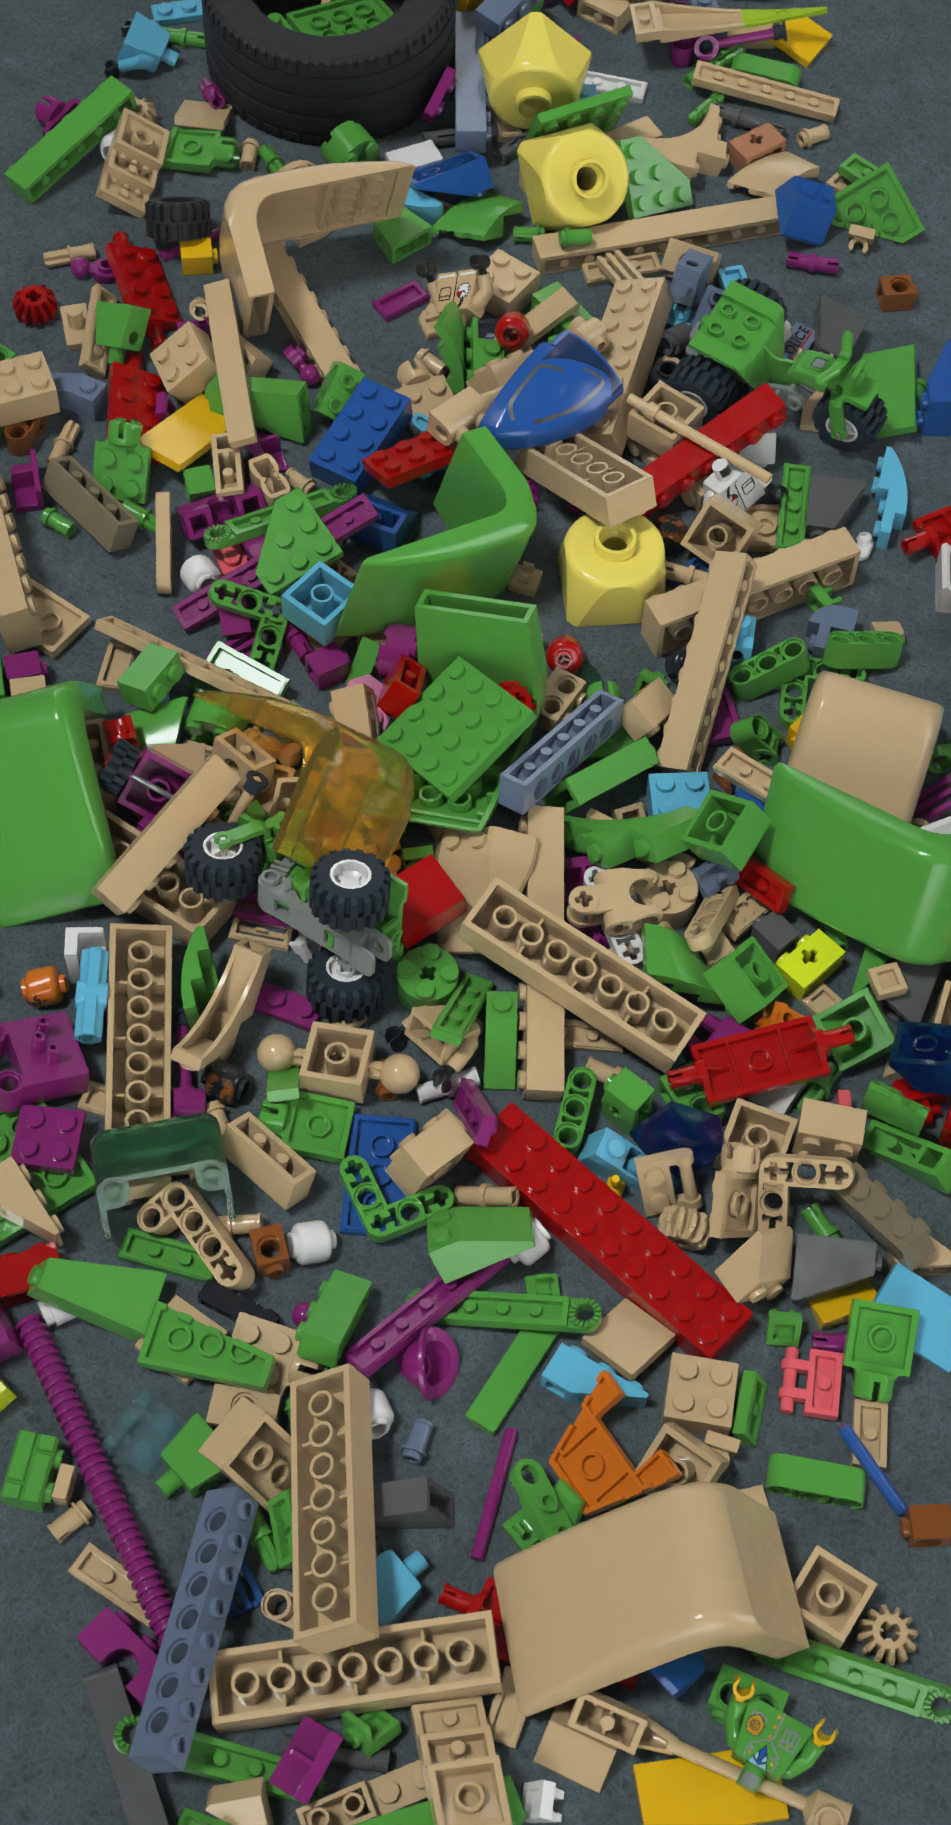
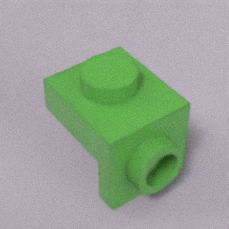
M348 1710L341 1715L345 1741L353 1749L358 1748L368 1757H371L402 1732L400 1721L385 1710L366 1712L359 1718Z

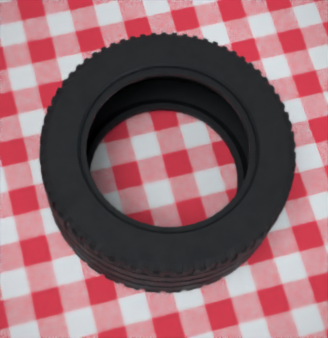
M201 0L206 59L211 81L220 87V92L224 96L226 104L232 105L233 113L239 114L242 120H247L248 124L255 125L257 129H263L265 133H272L278 138L284 137V140L289 141L291 139L297 143L305 142V144L309 145L316 143L319 146L324 141L328 144L332 138L330 133L346 121H354L355 124L357 122L360 123L374 140L378 137L384 138L387 134H395V131H401L405 126H411L413 121L420 120V116L434 92L443 71L447 66L452 69L454 67L456 0H383L394 13L390 18L367 30L339 36H319L300 33L283 27L267 17L271 13H282L298 5L322 0Z

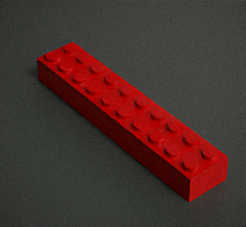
M511 1102L496 1116L498 1120L497 1130L494 1136L490 1137L488 1146L474 1143L467 1151V1159L497 1186H516L520 1193L519 1205L521 1207H529L533 1218H536L543 1227L624 1299L627 1298L675 1333L674 1343L687 1355L717 1360L749 1326L753 1312L742 1302L736 1303L725 1287Z

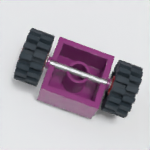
M119 738L104 760L97 774L100 789L113 796L117 795V802L152 821L194 771L147 745L141 753L140 748Z

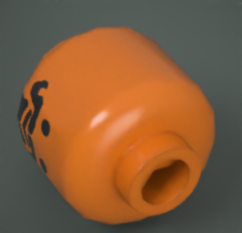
M54 965L30 969L27 971L25 978L21 979L22 995L25 1002H30L35 1008L58 1005L63 1002L64 993L69 992L67 975L61 974Z

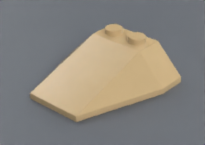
M497 826L484 827L482 831L477 833L454 829L443 830L435 842L434 857L464 896L467 913L435 932L436 943L439 948L447 951L450 955L481 954L457 938L462 922L495 877L522 893L534 869L540 839Z

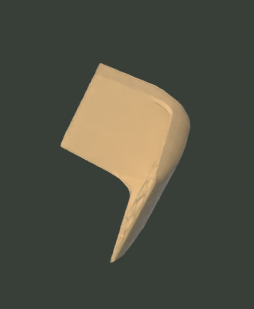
M399 161L322 164L253 177L240 182L229 192L223 207L219 252L224 279L229 278L232 286L238 328L241 336L248 338L268 333L275 289L265 257L264 245L400 217L414 174V164Z
M821 671L817 676L807 701L787 765L911 824L939 734L944 708L940 704L834 672Z
M694 1482L653 1493L542 1540L498 1562L493 1569L518 1708L523 1716L536 1714L704 1649L734 1646L780 1659L809 1648L775 1512L737 1488L727 1484Z

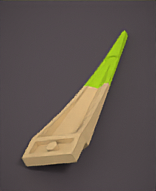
M658 1L629 4L636 43L650 42L658 39L660 43L822 15L827 13L828 8L724 9Z

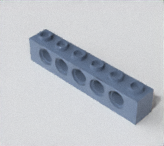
M601 689L597 690L500 774L498 803L524 815L621 728L624 700Z

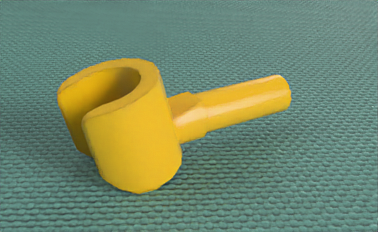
M618 1175L609 1176L606 1182L613 1191L622 1197L626 1182L620 1181Z

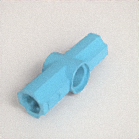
M100 947L82 949L80 980H77L75 996L77 1012L74 1040L82 1044L93 1045L94 1043L101 1042L103 1035V1015L107 1008L109 983H106L109 951H105Z

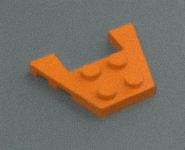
M606 1370L599 1373L596 1379L598 1381L591 1395L585 1397L581 1404L582 1410L574 1424H569L548 1460L558 1477L564 1479L586 1502L583 1514L587 1516L598 1514L683 1476L669 1454L662 1449H659L636 1470L601 1420V1417L626 1396L611 1373Z

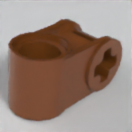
M47 416L7 425L4 431L8 452L15 457L27 455L30 452L29 449L33 448L38 437L45 430Z

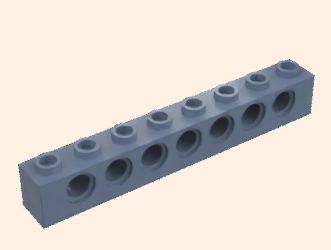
M238 1486L208 1490L205 1494L128 1755V1759L149 1773L183 1772L185 1769L259 1502Z

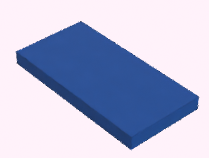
M353 1114L348 1156L357 1155L366 1160L387 1205L406 1198L385 1170L392 1162L390 1156L400 1148L398 1146L399 1143L411 1133L415 1134L416 1119ZM354 1166L349 1167V1173L354 1175L358 1186L361 1184L359 1170H356ZM345 1190L340 1234L367 1236ZM363 1192L359 1195L358 1201L362 1205H372L376 1201V1196L371 1192ZM408 1207L401 1211V1216L405 1220H407ZM391 1214L392 1221H395V1226H399L396 1222L395 1214ZM380 1220L375 1222V1228H379L381 1232L386 1230V1224H381ZM403 1234V1235H401V1236H399V1237H396V1238H394V1239H404V1240H405V1234Z

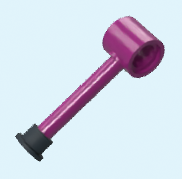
M782 21V24L773 25L771 29L717 38L713 34L694 37L693 49L699 59L708 61L717 55L719 48L773 38L774 41L784 39L785 42L787 41L785 21ZM710 40L712 47L709 51L703 52L699 50V45L702 41Z
M183 1008L171 1012L173 1030L177 1033V1044L191 1030ZM178 1063L179 1088H171L170 1119L202 1121L205 1114L204 1089H197L192 1086L191 1071L182 1068Z

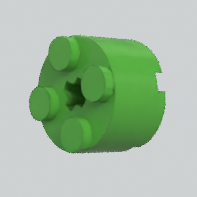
M346 121L337 126L330 133L332 138L328 144L324 141L321 147V157L327 164L377 161L376 158L379 153L378 143L360 123L357 122L355 124L354 121Z
M208 690L204 691L202 696H199V693H197L184 724V730L191 737V741L213 745L216 736L236 727L244 733L251 716L250 710L243 703L241 708L235 705V698L221 692Z
M427 943L422 947L412 949L403 956L397 965L398 998L402 1005L410 1012L412 1007L446 1005L459 985V969L455 959L447 951L433 943Z

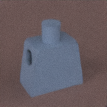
M689 249L676 265L670 286L674 302L689 307L700 304L714 259L713 256L693 249ZM691 263H694L698 265V267H692L690 265Z

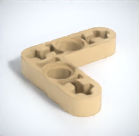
M784 1153L767 1155L759 1167L758 1230L769 1229L771 1217L780 1215L783 1216V1219L777 1217L775 1228L789 1226L790 1187L835 1190L849 1187L855 1176V1167L852 1162L846 1158ZM772 1162H777L778 1168L788 1169L789 1162L794 1163L791 1172L792 1178H788L789 1171H779L777 1177L772 1176V1171L766 1170V1167H770ZM803 1163L813 1165L816 1169V1176L808 1180L803 1179L798 1173L799 1165ZM822 1164L827 1165L825 1171L833 1172L837 1166H842L843 1172L848 1173V1175L844 1176L843 1181L837 1180V1175L826 1174L825 1181L820 1180L823 1171ZM769 1193L779 1194L783 1201L782 1206L778 1209L768 1207L765 1203V1196Z

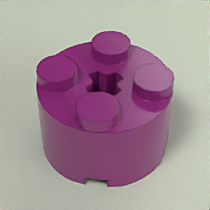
M401 623L390 624L383 634L388 636L385 645H379L377 654L378 671L385 676L388 675L402 653L418 662L416 626Z

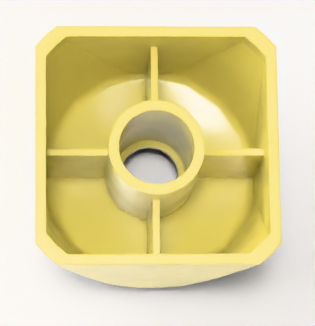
M530 12L478 50L479 64L492 110L506 123L518 128L530 129L538 113L579 101L591 62V52L542 12Z
M592 123L522 141L517 149L534 227L540 224V227H545V231L563 230L564 227L574 229L595 225L609 219L619 209L625 199L629 184V173L625 156L619 146ZM580 170L581 181L580 184L577 185L576 176L578 171Z
M585 514L571 525L557 555L566 620L575 627L642 623L645 600L655 594L665 593V549L659 530L642 515L630 518L619 526L609 528L592 516Z

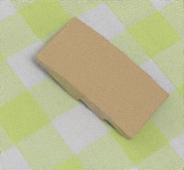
M124 108L106 156L95 196L138 218H143L145 215V202L149 201V197L155 188L158 171L163 165L170 131Z
M482 1696L411 1705L410 1713L434 1825H512L500 1758L495 1752L491 1726L487 1725Z

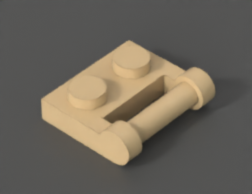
M678 1148L634 1158L646 1217L662 1214L664 1207L675 1204L681 1207L686 1205L688 1208L697 1210L702 1207V1198L700 1193L697 1192L692 1163L694 1162L693 1151L690 1148ZM673 1165L679 1166L684 1193L678 1195L674 1194L669 1166Z

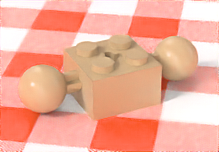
M313 1021L306 1049L296 1048L294 1042L283 1034H272L265 1037L257 1049L258 1062L267 1072H283L293 1066L301 1067L299 1081L302 1092L363 1104L369 1078L381 1080L383 1086L395 1094L410 1092L416 1087L420 1079V1069L417 1062L406 1054L391 1055L384 1062L374 1060L377 1049L375 1031Z

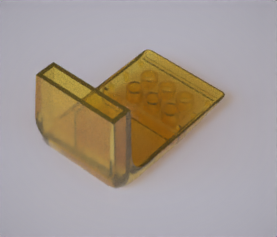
M211 690L192 695L277 736L301 745L303 763L300 776L271 850L312 867L315 862H319V858L322 855L329 856L330 851H343V848H350L352 851L361 849L366 854L370 852L375 854L376 859H382L385 862V867H387L407 826L415 789L414 772L403 754L326 715L269 696Z

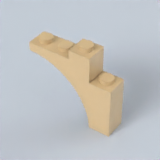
M710 103L703 122L687 134L672 138L641 136L687 176L689 181H691V178H696L698 173L718 177L721 169H726L729 161V154L726 153L727 142L720 141L721 134H718L722 124V117H719L720 106Z
M246 937L234 944L229 961L215 992L189 1033L173 1047L171 1060L178 1062L186 1070L200 1071L208 1064L214 1065L218 1060H227L230 1057L241 1023L253 1015L273 948Z

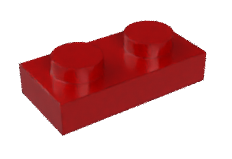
M754 856L749 858L743 870L740 871L739 880L736 882L737 885L777 914L786 912L796 887Z

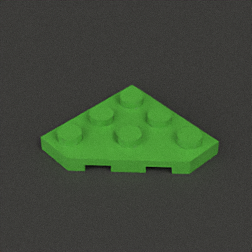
M636 136L614 141L623 152L628 167L629 184L625 196L628 220L693 205L689 178L644 138Z
M889 161L834 194L836 213L831 222L834 226L850 229L851 224L876 229V237L904 243L926 230Z
M300 487L275 501L256 570V576L266 592L274 596L287 591L317 562L321 561L328 566L344 556L342 549Z

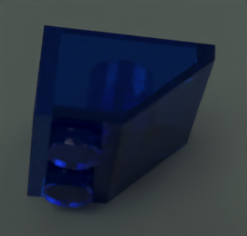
M899 1021L888 1061L889 1067L922 1093L951 1095V1024Z
M674 1101L668 1102L630 1131L631 1138L645 1155L684 1147L690 1148L693 1151L694 1162L692 1163L693 1172L720 1154L723 1143H725L719 1116ZM669 1166L670 1174H674L676 1178L681 1179L679 1166Z

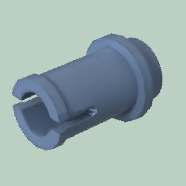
M421 1418L413 1420L406 1445H402L400 1449L402 1452L401 1458L405 1462L420 1465L421 1461L426 1459L425 1449L431 1432L434 1429V1425L431 1422Z

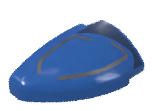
M563 330L549 344L546 342L540 343L525 359L494 399L480 421L478 428L486 426L504 450L530 448L554 443L584 431L605 417L608 407L623 393V385L615 371L597 350L574 333Z

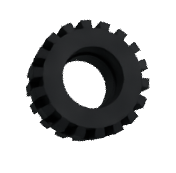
M167 196L145 202L146 234L148 237L159 241H192L211 235L210 202L208 200L195 196Z

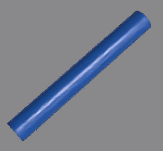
M849 1423L841 1426L837 1430L893 1511L896 1515L904 1513L907 1505Z

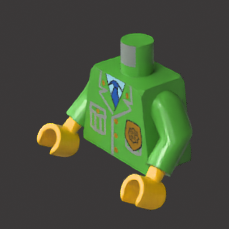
M738 1674L734 1678V1694L730 1697L724 1715L725 1737L727 1745L733 1750L731 1758L744 1765L736 1784L742 1789L755 1794L763 1777L777 1783L781 1777L793 1779L810 1769L824 1751L825 1745H829L834 1741L838 1734V1728L835 1729L832 1735L827 1736L821 1731V1726L826 1719H821L814 1729L806 1726L754 1697L755 1679L752 1680L750 1688L742 1689L738 1685L741 1674Z

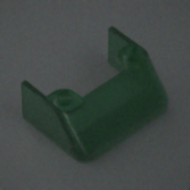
M198 1113L107 1129L93 1136L90 1143V1151L105 1242L112 1241L108 1210L120 1208L127 1203L130 1197L129 1181L194 1169L196 1182L202 1189L207 1191L224 1189L229 1220L236 1219L220 1124L212 1114Z

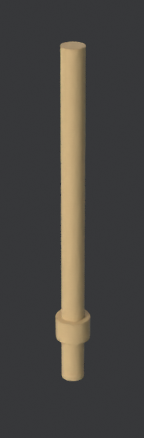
M633 393L628 396L626 403L643 412L644 417L651 421H659L766 484L772 479L773 474L662 411V407L652 401L648 403Z

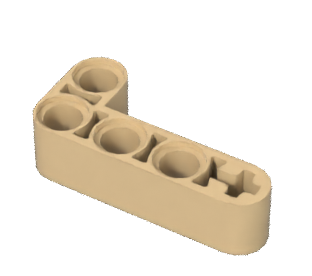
M171 1182L141 1207L137 1214V1223L143 1231L159 1236H168L179 1227L217 1282L222 1286L241 1291L246 1290L253 1284L255 1271L198 1190L180 1182ZM184 1192V1202L178 1205V1198ZM160 1213V1222L157 1226H154V1218ZM202 1216V1226L196 1231V1221ZM220 1241L221 1249L219 1253L214 1256L213 1248L215 1244Z

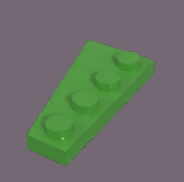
M157 1300L137 1363L140 1367L267 1392L276 1360L274 1356L239 1339H233L223 1334L221 1330L212 1326L208 1327L194 1320L193 1317L183 1312L179 1313L169 1308L167 1304Z

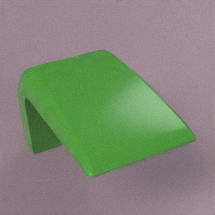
M486 426L462 433L433 505L449 530L365 559L361 564L335 631L336 636L355 637L385 632L392 623L416 625L415 605L424 589L492 599L505 590L536 527L537 508L526 479Z
M424 589L415 605L418 663L427 668L420 695L460 656L497 685L507 680L509 682L518 680L520 686H527V693L534 695L531 701L537 706L534 710L537 719L454 803L388 750H385L357 801L355 809L361 814L477 833L486 826L498 805L500 774L524 754L542 713L546 694L547 667L537 605Z
M69 681L0 699V927L2 928L17 926L103 904L90 890L117 859L85 727V720L108 715L101 686L83 681Z
M777 763L773 769L763 811L772 822L756 846L753 856L796 886L789 904L817 921L902 962L916 965H934L951 961V834H939L921 829L784 763Z

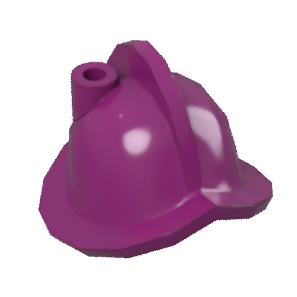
M425 1327L420 1333L419 1340H414L398 1353L397 1365L403 1377L412 1386L421 1389L426 1401H431L444 1395L452 1386L458 1372L459 1356L455 1342L447 1332L438 1327Z

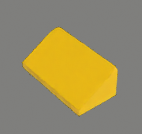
M867 1281L808 1300V1303L819 1329L822 1331L848 1322L852 1298L872 1302L877 1292L870 1282Z

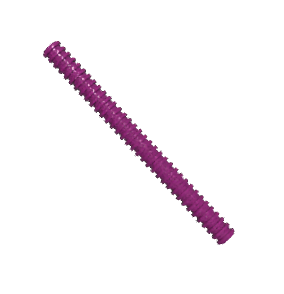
M31 1314L25 1316L16 1324V1332L20 1334L19 1338L23 1342L24 1350L28 1351L27 1356L32 1360L31 1365L36 1369L35 1374L40 1378L39 1383L44 1387L43 1392L48 1396L47 1401L49 1404H52V1412L56 1413V1421L60 1422L59 1427L61 1431H64L63 1436L68 1441L67 1444L69 1449L72 1450V1456L77 1459L76 1465L81 1468L80 1474L82 1477H85L84 1483L89 1487V1494L94 1496L92 1500L95 1505H98L97 1512L102 1515V1523L107 1524L105 1529L107 1533H111L109 1537L111 1542L115 1543L114 1549L116 1552H120L118 1558L121 1562H124L122 1566L124 1571L128 1572V1580L133 1581L131 1587L134 1591H137L135 1595L137 1600L141 1601V1609L146 1610L144 1616L147 1620H151L149 1627L155 1630L153 1636L155 1639L160 1640L158 1642L160 1649L174 1601L169 1599V1591L164 1590L166 1584L163 1580H160V1571L155 1570L157 1564L155 1561H151L153 1558L152 1553L147 1551L148 1544L143 1541V1534L138 1532L140 1528L138 1523L134 1522V1514L129 1513L131 1507L126 1503V1496L121 1494L122 1488L120 1485H117L118 1479L113 1475L114 1470L109 1466V1459L104 1457L105 1451L103 1448H100L101 1442L99 1439H96L97 1433L92 1429L93 1424L88 1420V1413L84 1411V1405L80 1402L81 1399L79 1394L76 1393L75 1385L72 1384V1378L68 1376V1370L64 1367L63 1359L59 1358L60 1352L55 1349L56 1344L52 1340L51 1333L48 1332V1326L46 1323H43V1315Z

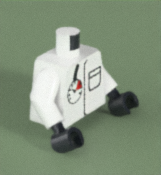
M720 458L712 464L714 472L703 482L705 494L702 507L709 497L719 493L746 511L765 494L764 488L768 489L769 498L777 502L781 501L776 497V491L780 489L784 494H788V490L782 485H774L771 482L772 479L766 484L729 463L726 459Z

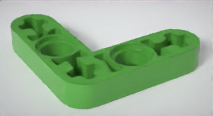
M220 579L215 581L208 591L210 603L217 608L259 621L249 658L258 662L262 652H268L264 664L273 670L288 620L283 617V614H279L277 618L273 617V612L268 609H264L262 614L258 613L264 600L266 601L264 607L272 609L275 605H278L279 611L282 612V599L228 580ZM220 587H223L226 595L233 597L235 591L239 592V595L235 600V605H233L231 602L234 598L225 596L223 600L218 599V594L214 591H218ZM246 595L252 596L256 600V608L252 610L245 609L241 603L242 597ZM262 632H273L276 636L275 644L266 645L261 639Z
M809 657L810 667L808 670L799 675L797 679H792L781 685L778 722L782 727L788 729L804 713L808 685H814L818 676L816 673L818 670L825 669L834 673L841 671L840 674L850 677V673H854L856 679L865 681V669H835L825 665L821 658ZM788 689H797L800 691L801 696L793 698L787 695L786 691ZM790 706H795V719H789Z
M351 1155L343 1159L340 1164V1178L367 1236L374 1242H387L427 1225V1219L440 1210H449L454 1206L453 1192L444 1185L432 1186L387 1205L364 1158ZM354 1166L356 1170H359L361 1184L358 1186L354 1175L349 1173V1167ZM363 1192H371L376 1196V1201L372 1205L366 1206L358 1201V1197ZM439 1196L441 1200L446 1199L445 1206L440 1207L438 1203L433 1204L434 1197ZM422 1201L425 1202V1207L428 1206V1214H425ZM406 1207H414L418 1210L419 1216L415 1220L408 1221L402 1218L401 1211ZM393 1213L395 1214L396 1222L399 1225L397 1227L395 1226V1221H392L391 1214ZM380 1220L381 1224H386V1230L381 1232L379 1228H375L376 1221Z

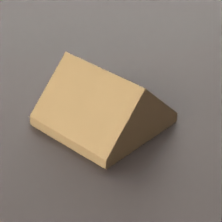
M569 1700L556 1706L533 1762L599 1793L618 1748L567 1726L568 1718L575 1700Z

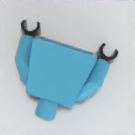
M136 12L134 19L126 20L125 26L121 27L122 36L125 40L117 57L118 63L111 59L107 60L104 73L106 78L110 76L117 78L120 75L119 71L122 73L131 70L155 72L160 61L174 67L179 53L166 47L171 36L168 31L163 29L156 20L148 19L139 12Z

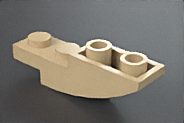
M420 1760L368 1782L363 1780L296 1809L300 1824L353 1825L428 1800Z

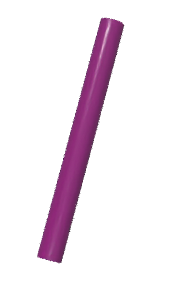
M505 1428L470 1558L480 1562L484 1561L518 1431L514 1428Z

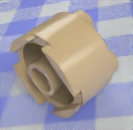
M679 860L664 861L650 865L646 869L653 872V887L647 891L636 893L635 902L642 905L656 904L661 906L663 911L662 922L668 921L674 929H678L684 926L694 913L698 895L697 880L694 878L693 873L686 868L685 864Z

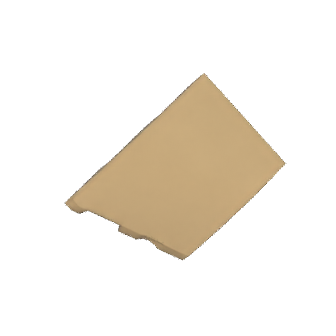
M788 151L765 156L744 167L728 180L727 187L730 189L749 188V194L756 196H775V189L795 175L802 178L818 177L820 167Z

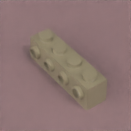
M71 455L50 459L41 487L109 553L130 548L139 520Z
M855 1161L853 1163L855 1176L850 1186L840 1190L825 1189L828 1196L904 1266L913 1271L936 1251L929 1237L931 1233L930 1228L921 1218H912L909 1215L910 1211L901 1200L896 1198L893 1201L888 1196L889 1193L878 1180L872 1182L867 1178L868 1174L865 1169ZM837 1166L833 1172H822L820 1180L825 1181L826 1174L837 1175V1180L843 1181L844 1176L848 1175V1173L843 1172L842 1166Z

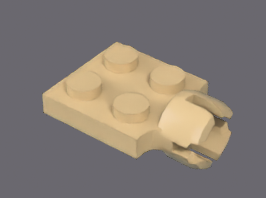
M413 358L416 366L415 369H413L409 360L398 367L397 378L401 388L394 391L411 398L413 416L416 413H422L429 418L430 411L454 395L449 384L446 382L444 374L439 376L432 375L422 359ZM410 421L408 426L414 437L419 436L420 433L412 427Z
M740 1142L723 1143L720 1160L722 1170L715 1171V1179L712 1184L713 1202L712 1212L709 1216V1237L744 1238L751 1237L756 1233L759 1146L754 1144L753 1146L745 1145Z
M239 1312L231 1338L250 1344L274 1356L276 1360L268 1386L269 1389L276 1391L278 1395L284 1397L290 1382L314 1375L304 1371L306 1366L317 1370H324L325 1365L297 1356L299 1341L295 1340L296 1329Z

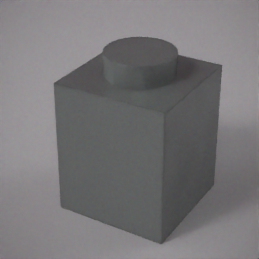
M774 911L770 912L767 916L764 914L760 915L751 926V936L753 935L773 963H776L785 952L790 953L795 949L800 937V932L780 913L777 914Z

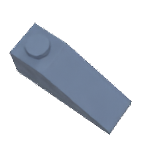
M50 372L57 389L59 406L96 422L108 407L107 384L82 373Z

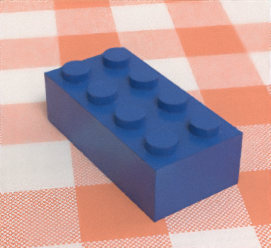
M363 377L308 459L311 476L332 486H338L339 483L341 485L343 483H346V485L348 483L353 484L354 487H357L358 496L361 495L373 478L372 475L364 470L362 459L371 456L375 451L386 450L395 445L413 417L411 398Z

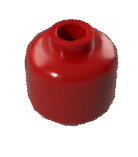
M511 311L505 313L500 317L495 327L496 341L500 346L508 350L521 348L525 345L530 335L531 327L529 320L520 312Z
M568 635L553 639L546 653V662L549 668L553 671L558 666L571 674L575 673L581 667L583 661V647L576 638Z

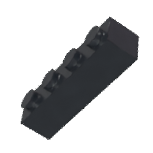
M207 1279L197 1295L198 1303L234 1322L237 1321L239 1312H244L274 1323H280L279 1316L275 1311L260 1307L258 1302L243 1298L235 1290L229 1291L217 1281L212 1282Z

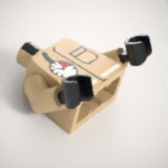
M471 255L469 264L472 269L438 274L437 279L434 277L437 272V267L434 263H425L427 272L423 264L416 267L417 275L421 278H427L428 283L426 285L438 314H441L446 304L453 300L456 302L463 319L464 332L466 322L471 321L472 316L478 317V320L482 318L485 307L493 296V279L490 277V272L486 271L491 262L487 255Z
M445 1005L412 1007L411 1014L401 1022V1027L391 1026L386 1029V1043L390 1042L393 1051H399L405 1046L403 1036L406 1035L439 1065H447L446 1069L440 1068L435 1070L432 1080L433 1087L440 1081H443L441 1085L442 1093H448L452 1089L451 1076L454 1073L458 1074L477 1050L479 1045L478 1037L483 1032V1023L477 1017L460 1047L429 1037L432 1026Z

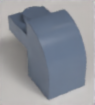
M828 605L816 610L809 619L805 637L810 638L807 650L813 651L811 657L823 658L829 633L834 631H854L859 610L840 605Z

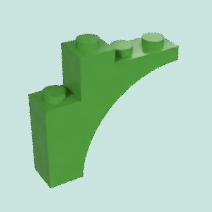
M684 806L662 814L617 820L586 819L564 814V847L586 854L589 863L607 869L635 857L657 864L689 849L680 838L698 809Z

